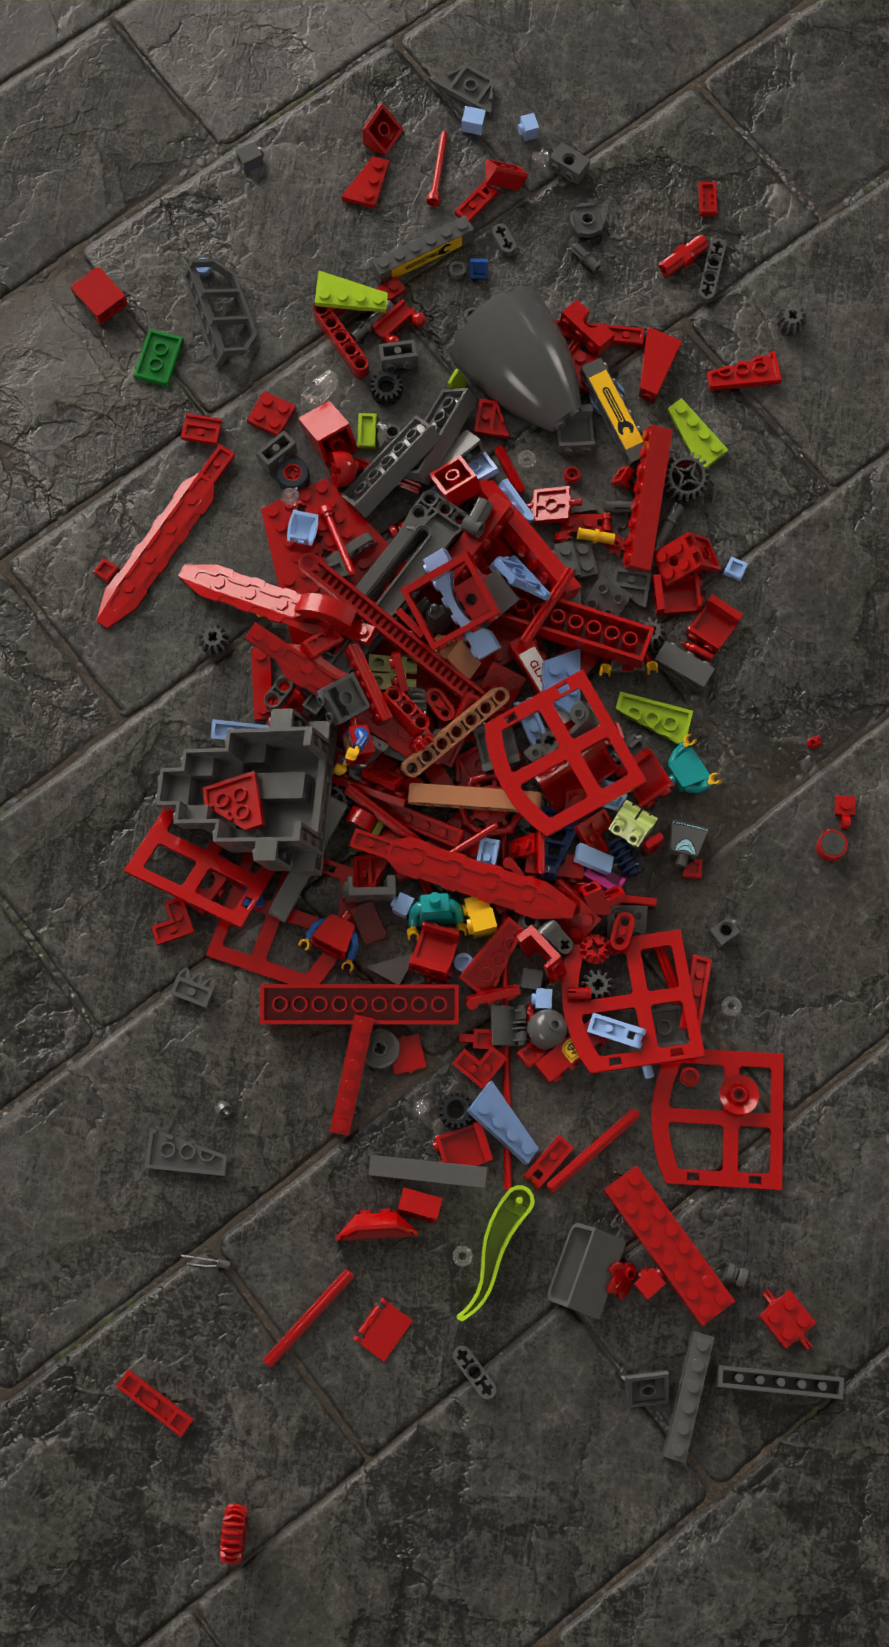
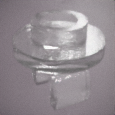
M541 148V152H533V163L538 164L542 162V165L546 166V162H549L548 151H545V148Z
M298 488L284 489L281 493V500L286 505H296L300 495Z

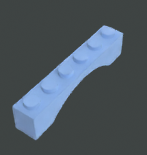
M441 548L423 559L425 563L423 567L426 573H429L450 561L451 557L445 548ZM454 570L432 582L438 592L441 591L443 595L442 601L446 608L450 607L453 613L451 617L456 625L459 624L460 627H463L473 621L466 616L454 595ZM482 627V629L474 633L469 631L465 634L464 640L469 641L472 655L475 658L478 657L479 660L501 649L493 631Z

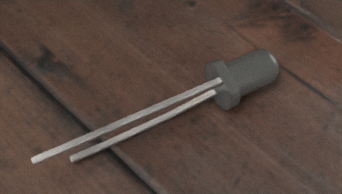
M181 1255L183 1257H190L217 1262V1265H200L187 1263L189 1265L217 1267V1269H229L231 1267L230 1261H224L220 1258L218 1260H213L188 1255Z

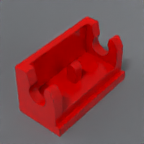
M403 1188L397 1213L436 1224L443 1198Z

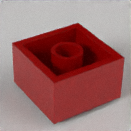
M461 455L429 473L436 491L447 500L448 504L451 502L458 506L483 491L476 474Z

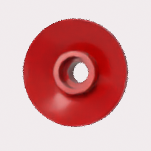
M739 1074L732 1075L722 1083L719 1090V1098L727 1111L736 1115H743L751 1112L756 1107L759 1101V1090L751 1078ZM735 1092L741 1093L740 1099L735 1097Z

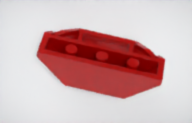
M392 1208L380 1209V1213H372V1210H360V1214H356L336 1236L337 1241L415 1237L418 1236V1231L397 1212H392Z

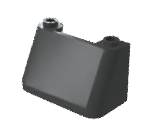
M579 700L571 708L570 717L576 724L568 731L572 738L575 739L599 726L600 722L588 703ZM557 742L549 750L541 744H533L523 753L534 762L558 749L559 744Z

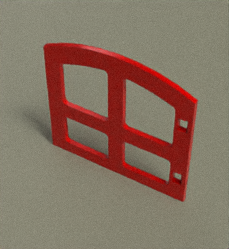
M583 669L485 723L489 757L502 789L519 813L546 837L551 836L647 782ZM568 684L570 689L560 694L557 689ZM579 689L583 692L600 724L574 739L560 718L554 703ZM540 712L558 742L559 747L524 768L512 772L507 759L502 733L507 728L534 713ZM515 713L517 719L507 724L505 718ZM604 739H609L628 774L613 784L600 788L582 757V751ZM567 761L585 790L587 797L557 815L548 817L528 798L521 789V786L560 763Z
M163 810L127 864L124 873L241 929L276 871H270L261 866L257 873H252L219 857L223 847L214 843L213 838L208 846L202 849L169 833L168 830L174 822L173 814L175 811ZM158 846H163L196 862L184 884L178 885L144 868ZM209 871H215L248 888L234 910H230L196 893V890ZM246 898L252 900L247 909L242 906Z
M245 852L240 867L250 872L255 862L253 861L252 852ZM323 858L322 874L339 879L341 887L343 882H346L348 876H352V886L355 887L354 868ZM325 864L335 867L334 873L325 871ZM283 871L273 899L270 901L264 899V907H254L253 909L265 914L266 918L252 954L248 955L223 945L231 924L219 919L206 953L207 957L286 984H321L339 959L323 951L306 974L267 961L268 953L281 922L269 915L268 911L290 871ZM233 882L224 907L230 910H234L244 895V885ZM341 896L338 917H340L344 910L349 911L353 915L350 921L353 924L357 903L345 904V898ZM293 909L286 922L309 929L313 922L321 918Z
M680 929L632 936L629 946L623 951H617L611 946L610 955H626L632 993L587 1001L567 999L568 987L579 986V975L582 961L584 960L580 954V944L573 945L572 950L566 954L564 961L567 973L562 979L563 1012L573 1046L590 1074L705 1058ZM622 938L616 939L617 944H623L624 940ZM593 942L590 950H594L598 955V949L601 947H597ZM670 947L673 953L679 986L649 991L647 989L641 951ZM680 1002L683 1005L690 1042L688 1044L661 1048L657 1044L651 1007ZM634 1009L637 1014L639 1027L647 1030L641 1040L643 1049L635 1052L599 1056L586 1032L582 1017L592 1015L593 1013L600 1014ZM682 1049L683 1055L671 1057L672 1050ZM621 1058L622 1064L609 1066L610 1059Z
M682 1049L671 1051V1057L683 1055ZM704 1049L705 1058L661 1064L653 1093L651 1124L654 1150L665 1183L782 1190L784 1054ZM680 1064L722 1066L724 1068V1080L732 1075H738L740 1067L768 1068L771 1071L770 1112H749L743 1115H736L727 1111L724 1107L721 1111L671 1108L669 1106L671 1091ZM735 1092L737 1099H739V1092ZM669 1123L722 1126V1170L708 1171L678 1168L671 1145ZM739 1127H761L770 1130V1171L768 1174L744 1173L738 1170ZM687 1173H699V1180H687ZM749 1176L760 1177L761 1184L749 1183Z

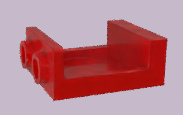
M99 266L89 271L85 277L77 280L71 286L75 298H79L91 311L99 325L128 305L124 293Z
M694 572L692 576H687L670 587L665 586L661 574L653 575L651 584L656 616L700 613L705 600L704 595H701L700 592L702 578L698 577V572Z
M712 594L699 615L687 628L685 635L691 642H697L703 646V649L716 655L741 621L743 614Z
M644 748L633 758L647 782L632 790L640 803L638 804L639 808L649 809L657 803L656 800L658 798H665L671 794V789L675 785L652 750ZM624 764L616 771L618 777H625L628 774Z
M423 921L413 956L411 955L409 960V970L446 981L460 941V932L453 927L445 928L435 922Z
M532 925L516 937L522 953L527 959L537 951L547 962L544 965V969L551 984L564 978L567 971L561 955Z
M478 1122L442 1135H436V1141L432 1142L435 1152H440L442 1160L438 1162L479 1166L493 1161L483 1127Z

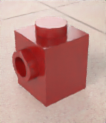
M653 1267L642 1269L637 1274L639 1278L632 1283L645 1300L652 1297L666 1284L663 1280L665 1278L663 1273L658 1268L655 1270Z

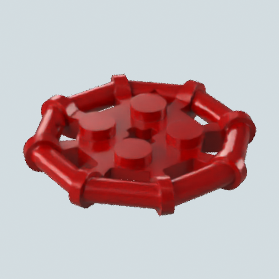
M494 771L476 776L471 775L465 787L502 789L497 786L498 779ZM492 780V785L480 787L479 785L480 782ZM459 808L462 827H466L476 834L483 830V828L473 823L476 819L486 824L485 828L492 823L503 824L504 827L498 828L485 838H493L509 833L513 834L515 827L522 818V815L516 812L510 823H508L506 818L510 812L473 809L474 815L468 817L467 809Z

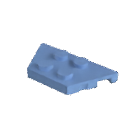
M512 555L511 558L508 556L496 558L494 565L499 573L507 578L508 584L521 588L546 601L550 599L552 594L515 555Z
M581 649L545 660L542 663V691L580 671ZM566 684L557 690L562 694L569 690L570 687ZM578 689L554 703V706L560 711L564 710L570 714L571 708L580 700V690Z

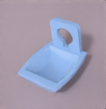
M293 510L288 525L287 541L312 546L318 528V515Z

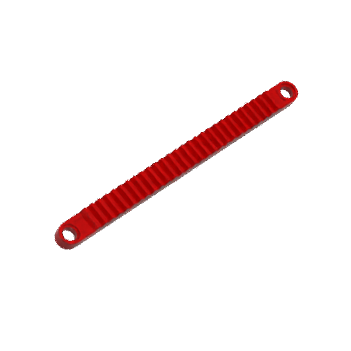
M308 552L300 557L298 566L303 573L315 581L318 586H321L324 591H327L330 596L357 609L355 615L360 620L375 626L379 635H382L384 639L393 644L407 658H410L420 668H423L426 673H429L431 677L440 682L448 691L453 692L461 701L466 691L480 698L486 694L485 691L315 554ZM305 558L312 559V568L304 566L303 561ZM482 703L481 705V711L483 713L487 711V705L485 703ZM502 706L486 720L490 721L496 718L498 714H503L508 710ZM510 715L509 717H507V718H509V720H510V722H511V721H512V716Z

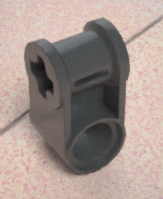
M547 919L537 930L558 953L567 954L572 950V940L553 919Z

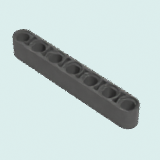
M330 796L325 848L348 807L347 804ZM290 871L268 914L285 923L310 876H299Z

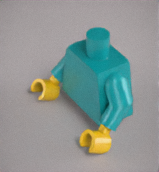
M687 734L684 737V742H681L673 750L668 760L667 773L680 792L702 793L711 788L713 784H721L722 780L720 779L715 782L714 778L719 773L709 774L692 747L689 748V745H694L697 739L690 743L688 737L692 734Z
M433 892L429 895H422L419 902L410 907V928L407 929L409 941L412 934H416V940H418L419 932L416 926L422 927L423 921L435 922L438 925L457 923L455 929L457 931L462 930L465 932V936L467 935L466 924L462 923L464 918L461 905L455 900L450 899L447 893L439 894Z

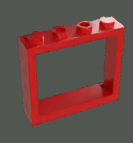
M467 551L400 589L431 649H438L439 652L448 648V643L453 640L458 642L466 637L465 634L469 631L474 633L482 629L481 625L488 621L489 624L499 618L498 615L502 613L471 553ZM466 563L491 611L436 641L411 594Z

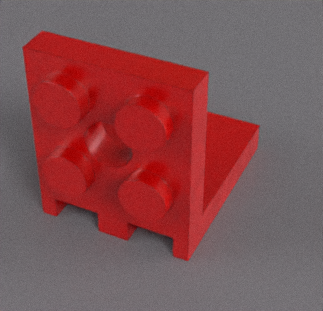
M687 532L653 553V558L667 587L672 586L699 569L712 573L722 570L709 538ZM677 556L679 563L673 566L672 560Z

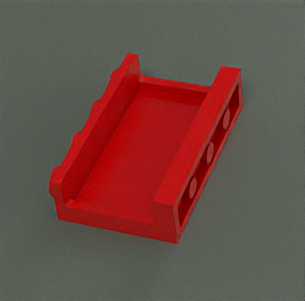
M604 740L582 751V757L595 780L599 783L619 770V767L612 760L606 749ZM567 761L534 778L547 801L556 812L563 809V788L581 785Z

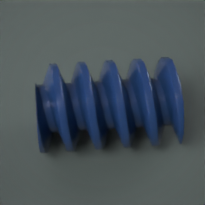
M619 837L613 840L608 845V848L610 850L614 849L611 855L617 856L614 861L615 863H620L617 868L618 870H623L621 877L630 878L645 871V868H638L642 864L641 861L635 862L639 855H632L636 848H629L630 843L624 838Z

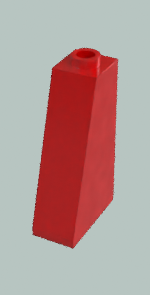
M648 327L645 338L638 396L646 401L655 402L679 352L682 340Z

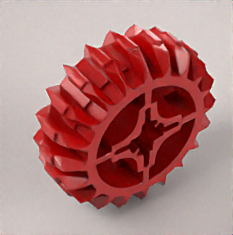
M229 1504L224 1512L220 1540V1559L222 1563H227L228 1565L240 1564L244 1557L248 1523V1510L244 1505Z

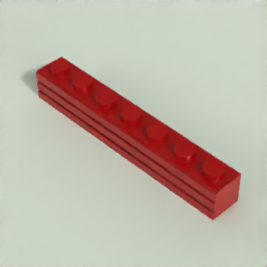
M359 643L348 645L344 650L345 656L349 659L350 666L353 668L355 677L358 679L371 706L370 709L374 713L375 720L379 725L389 722L393 716Z

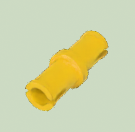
M579 527L577 539L592 541L595 544L599 542L613 545L615 533Z

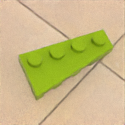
M620 692L615 709L619 714L677 745L684 742V737L688 734L693 714L692 710Z

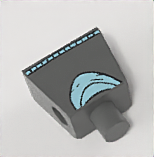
M672 820L670 824L669 854L677 856L676 866L686 868L688 859L696 860L709 828Z

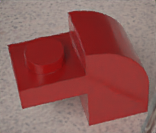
M598 880L579 887L590 910L598 915L612 914L611 906L619 905L627 900L621 885L603 891Z

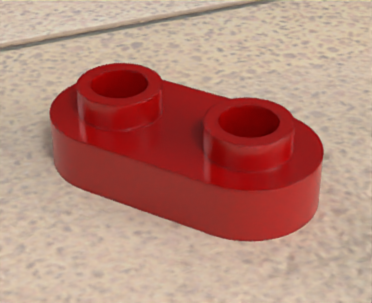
M430 688L426 692V705L439 722H451L455 715L454 707L440 689ZM431 697H435L437 701H432ZM446 712L448 716L444 717L441 713Z
M622 912L615 919L610 944L617 951L625 950L631 940L635 919L629 912ZM623 919H627L629 921V924L627 926H623L621 924V921ZM622 938L624 940L623 944H617L616 939Z

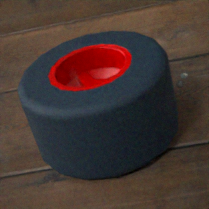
M285 459L276 470L277 482L286 493L293 494L307 487L310 483L309 469L301 459Z

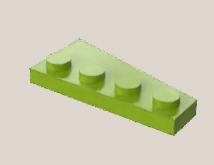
M322 271L318 272L315 306L386 313L387 292Z
M682 398L668 408L667 412L676 430L682 436L684 445L687 446L690 453L694 452L695 459L700 455V462L706 460V463L703 465L704 467H710L728 453L725 445Z

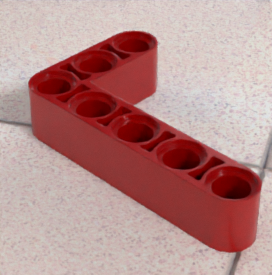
M314 304V319L354 376L365 378L369 373L368 359L338 319V316L350 309L318 307Z

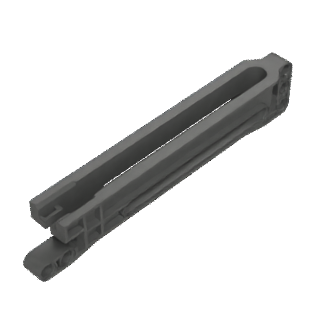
M432 490L425 491L409 511L398 534L356 588L374 602L416 546L423 541L418 550L376 602L379 607L399 622L400 620L395 612L401 608L406 613L410 608L400 589L427 574L423 567L425 564L423 559L441 548H445L448 552L464 533L461 530V524H457L456 521H463L467 513L451 502L448 504L447 500ZM432 500L434 503L428 504L426 501ZM442 510H447V511H449V513H448V514H443V513H441V511H442ZM422 514L423 517L417 518L415 515ZM425 587L411 594L414 601L418 598V596L425 589ZM355 615L354 619L359 621V617ZM377 632L369 646L359 643L367 662L369 661V654H374L385 640ZM348 639L336 654L333 653L340 644L321 654L323 659L341 671L344 670L349 674L355 673L350 666L348 657L345 656L344 650L348 645L357 642ZM284 674L278 678L264 697L266 709L271 713L272 709H282L292 697L296 688L308 697L302 705L304 716L307 719L315 722L323 721L326 717L327 711L324 706L319 705L316 699L317 696L304 687L301 688L288 680ZM283 685L290 686L286 691L280 689ZM271 700H278L276 705H269Z

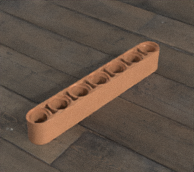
M500 687L488 691L432 738L435 742L429 744L425 750L415 752L405 759L400 766L402 774L408 777L418 776L509 700L508 690ZM497 691L502 694L500 701H497L495 698ZM482 703H485L487 705V711L485 713L481 711ZM468 715H471L473 718L471 725H468L466 722ZM453 727H456L459 732L456 737L451 734ZM439 739H442L444 742L442 749L437 747ZM424 751H427L429 753V759L427 761H424L422 759V753ZM409 763H413L415 766L412 773H409L407 770Z
M422 783L409 784L407 803L411 805L519 813L503 789ZM524 791L528 798L541 810L542 793Z

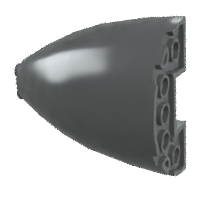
M523 285L513 287L508 293L500 292L478 307L466 319L467 324L464 328L462 327L457 330L453 337L455 342L449 347L450 358L490 399L498 401L500 406L512 414L551 432L562 429L568 418L575 419L582 411V404L574 361L568 344L552 313L534 287L528 286L524 288Z

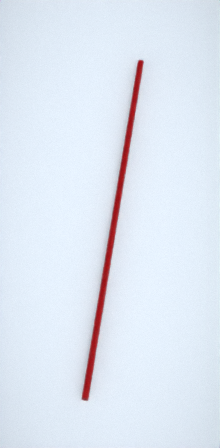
M499 823V828L504 827L502 823ZM507 834L499 836L501 841L499 859L500 867L507 870L502 865L503 858L507 857ZM508 911L500 915V925L508 917ZM509 960L501 974V987L509 986ZM501 999L502 1006H509V1000ZM502 1046V1053L508 1057L502 1065L503 1097L511 1108L510 1046ZM504 1146V1190H509L512 1187V1153Z

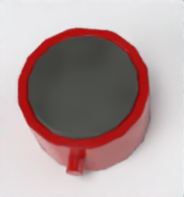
M356 806L351 807L344 820L351 828H357L369 833L377 821L372 814Z
M826 829L817 840L816 852L821 859L837 863L838 859L846 852L848 847L847 840L841 832Z

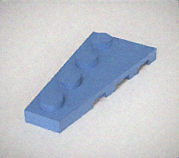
M492 1081L488 1082L466 1112L526 1165L539 1148Z

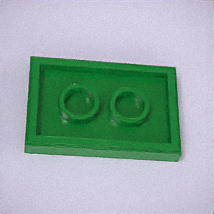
M149 329L133 374L134 379L169 387L184 338Z

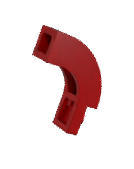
M305 593L301 595L299 602L294 608L295 614L293 619L300 622L307 618H317L327 621L342 630L351 626L357 609L327 595Z

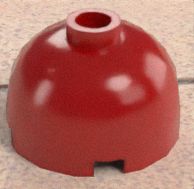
M343 450L329 452L328 465H331L329 473L332 484L336 488L350 485L356 478V472H359L358 461H354L353 456Z

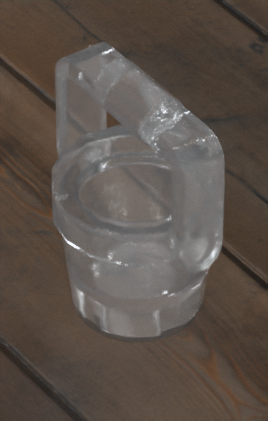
M326 370L318 378H315L310 383V386L301 394L303 400L308 403L322 404L332 395L340 383L339 377L333 371ZM314 392L318 397L311 396V394Z

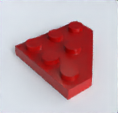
M255 771L202 788L204 805L212 807L214 812L247 832L265 827L258 775Z

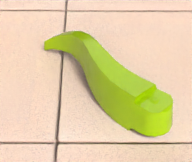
M523 1185L511 1187L506 1192L489 1220L483 1240L480 1281L470 1303L457 1315L459 1321H464L472 1316L488 1299L493 1289L504 1251L512 1235L534 1207V1195L529 1188Z

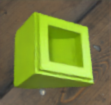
M455 369L450 377L447 389L466 387L467 381L458 369Z

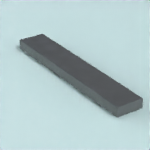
M371 1155L369 1175L487 1188L489 1167Z

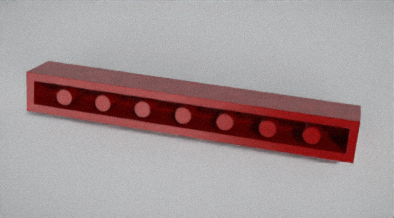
M654 424L645 429L642 435L644 443L639 453L641 461L637 468L638 480L634 486L635 499L631 504L633 512L628 523L630 531L625 541L627 549L623 556L624 569L643 572L651 571L673 432L672 429Z
M494 480L480 484L483 491L471 497L476 504L479 498L489 500L495 492L512 503ZM512 503L515 508L514 516L504 524L500 534L541 584L551 592L566 567ZM574 577L560 598L569 601L576 597L582 586Z

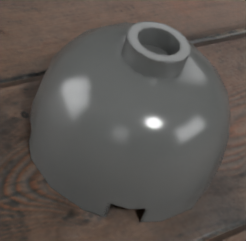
M541 1010L531 1016L528 1021L527 1033L532 1039L531 1042L540 1049L549 1050L555 1048L567 1036L566 1020L555 1010Z

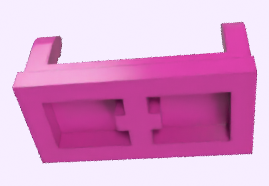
M587 868L583 874V880L588 883L598 880L603 891L617 885L622 887L626 881L624 877H620L612 871L607 876Z

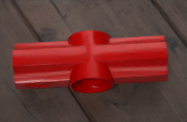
M698 235L686 245H679L672 255L659 263L658 267L664 277H669L680 268L690 266L697 256L709 248L705 236Z

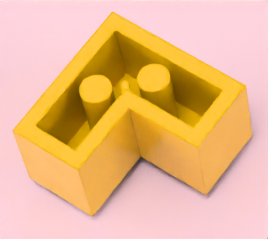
M475 897L464 899V905H461L463 916L468 917V920H466L468 934H472L473 939L493 935L497 930V923L490 904L479 901Z

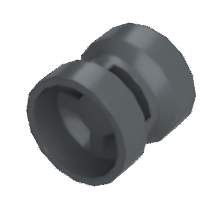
M728 1263L722 1282L727 1284L733 1283L737 1288L743 1289L749 1270L745 1268L739 1269L734 1264Z

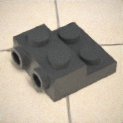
M568 541L554 544L552 551L566 568L569 567L575 571L574 578L576 580L598 576L590 541L577 543Z
M353 672L316 691L318 694L316 697L319 705L324 706L327 711L325 714L326 719L329 723H333L334 726L371 707Z

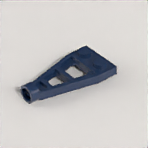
M547 808L542 809L548 817H553L562 812H556ZM579 820L560 830V832L566 833L563 841L553 840L545 836V873L541 875L545 880H556L558 869L577 835L573 827L579 824ZM548 847L561 849L559 856L548 855Z

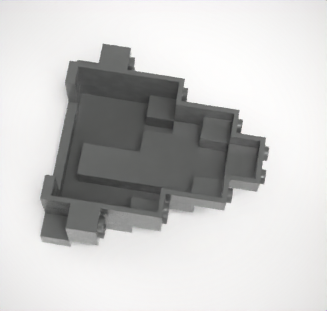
M272 709L271 716L269 717L270 728L227 729V736L224 740L225 748L183 749L181 768L160 769L158 790L155 796L156 806L164 811H175L173 814L175 825L182 829H205L212 834L214 843L229 852H252L253 861L270 871H293L299 876H322L338 727L334 726L333 723L328 721L309 722L294 709ZM255 771L258 775L265 827L247 832L214 812L212 807L204 805L202 788Z

